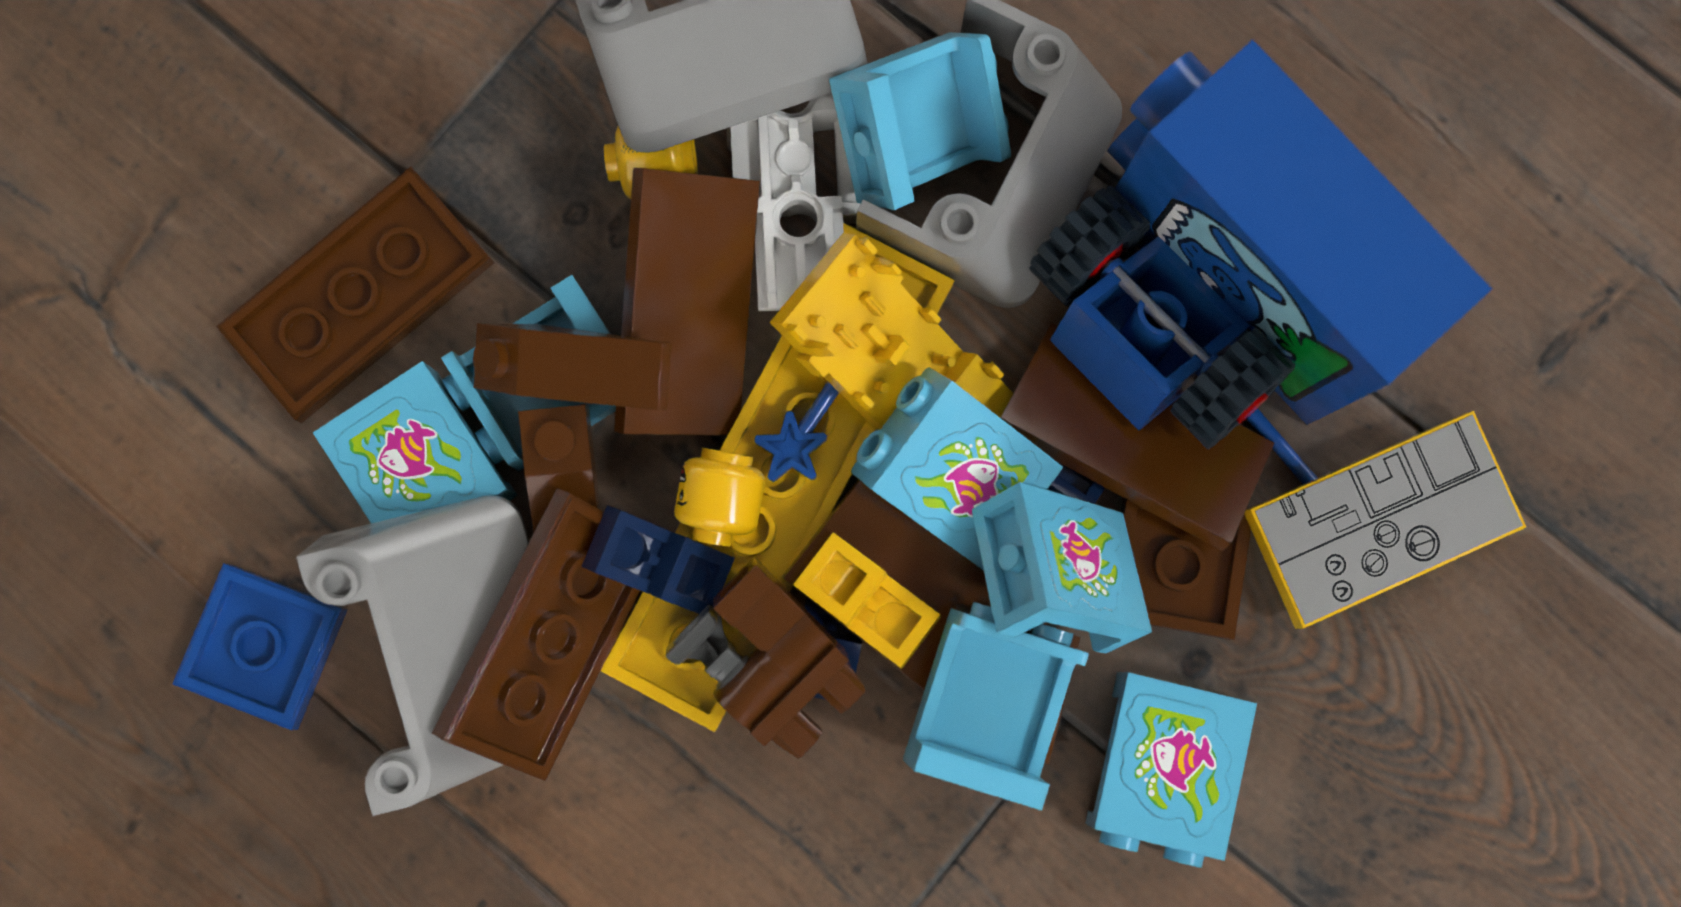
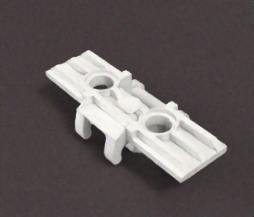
M832 93L810 100L804 110L795 114L785 113L780 110L726 128L727 148L732 151L733 178L760 181L755 234L759 311H779L841 234L844 233L843 223L856 224L857 210L860 203L856 201ZM834 130L838 196L818 197L816 195L813 133L815 131ZM803 214L811 217L817 224L808 235L794 237L782 229L780 219L783 216Z

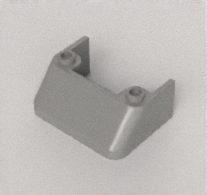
M575 0L623 140L629 148L638 152L660 151L831 94L829 78L868 64L864 42L850 0H683L650 12L647 9L645 0Z
M967 0L960 33L987 34L990 37L993 52L1012 61V68L1017 79L1025 87L1045 96L1046 99L992 205L967 194H951L941 198L934 204L922 228L863 199L857 210L856 229L955 280L954 286L997 307L1014 308L1027 302L1038 287L1040 280L1030 271V262L1038 254L1037 249L1040 245L1051 238L1049 234L1056 226L1060 227L1066 221L1065 217L1072 210L1076 211L1121 121L1122 104L1117 93L1065 32L1000 0Z

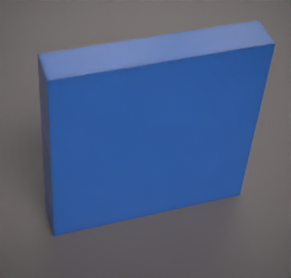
M223 563L172 684L289 730H297L300 727L348 609L323 603L312 595L239 567Z

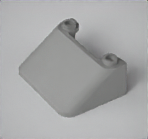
M487 495L326 534L296 556L303 582L307 590L316 599L336 606L367 600L409 742V746L389 750L380 755L367 772L365 791L372 816L410 807L503 766L501 763L447 743L433 735L432 731L529 544L522 514L506 498Z

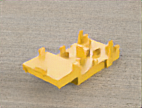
M842 233L769 322L800 353L796 359L812 375L824 377L875 430H880L897 408L896 401L903 387L914 377L920 376L928 367L955 382L998 417H1001L1013 395V392L1002 382L1001 378L1004 374L993 361L985 363L978 354L963 352L938 325L942 320L940 316L930 306L928 308L922 307L901 285L904 278L901 275L902 271L897 265L885 258L875 256L878 249L867 237L861 239L855 234Z

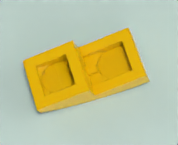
M834 532L793 584L794 587L900 669H903L941 618L938 612L889 577L885 570Z

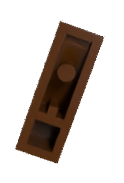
M477 323L476 347L473 353L475 368L474 388L516 396L650 410H667L672 343L541 324Z
M589 405L518 411L533 532H535L557 488L571 493L600 510Z

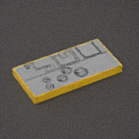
M1474 411L1463 413L1246 509L1244 513L1295 629L1309 627L1526 528Z

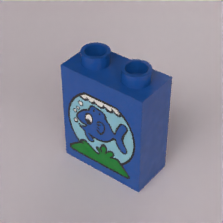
M1251 40L1214 74L1191 51L1182 55L1163 71L1132 104L1129 111L1136 119L1114 140L1107 150L1125 170L1115 189L1150 222V228L1144 234L1145 237L1138 246L1142 249L1159 236L1250 325L1243 336L1257 327L1296 365L1288 377L1276 387L1275 392L1306 425L1389 385L1492 290L1491 286L1254 40Z

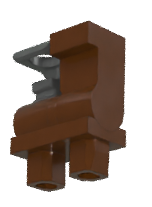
M755 556L713 598V607L708 605L666 647V657L676 665L683 663L687 658L700 660L704 663L705 671L718 681L717 688L713 692L716 700L736 721L750 730V734L764 747L772 740L779 747L798 759L822 735L821 727L802 708L817 693H820L842 714L866 691L862 681L848 663L850 660L845 648L827 632ZM721 617L732 627L735 626L757 649L749 655L741 656L735 651V646L724 633Z

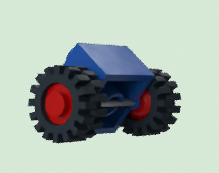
M1113 186L1098 190L1093 198L1091 196L1086 198L1076 212L1072 210L1065 217L1066 221L1060 227L1056 226L1049 234L1051 238L1040 245L1037 249L1038 254L1030 262V271L1065 306L1068 307L1070 305L1050 341L1138 431L1176 401L1170 412L1209 449L1226 437L1234 427H1237L1247 419L1276 390V387L1288 377L1296 366L1257 327L1243 336L1250 325L1159 236L1130 257L1135 251L1134 247L1144 239V234L1150 228V222Z

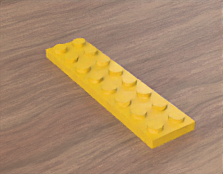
M843 223L844 234H855L861 239L867 237L878 249L875 254L876 257L885 258L895 263L902 271L901 275L904 279L901 285L922 307L928 308L930 306L937 314L939 313L955 280ZM781 336L720 451L753 457L752 467L761 471L765 477L758 524L752 533L732 535L730 547L699 542L735 558L724 586L755 556L791 592L793 586L784 580L782 575L834 511L853 475L851 470L857 462V453L861 444L872 432L876 431L839 393L812 432L825 433L827 435V441L809 454L817 475L816 479L811 481L793 468L775 482H771L767 476L774 455L758 446L754 438L756 435L780 434L785 414L788 411L794 413L797 424H799L827 383L824 377L812 375L796 359L800 353L783 336ZM680 522L675 533L692 539L694 527ZM643 592L609 653L601 672L703 727L716 732L727 712L713 695L718 681L705 671V665L700 660L687 658L683 663L676 665L665 655L666 647L699 614ZM721 617L724 633L735 646V651L741 656L749 655L757 649L735 626L732 627Z

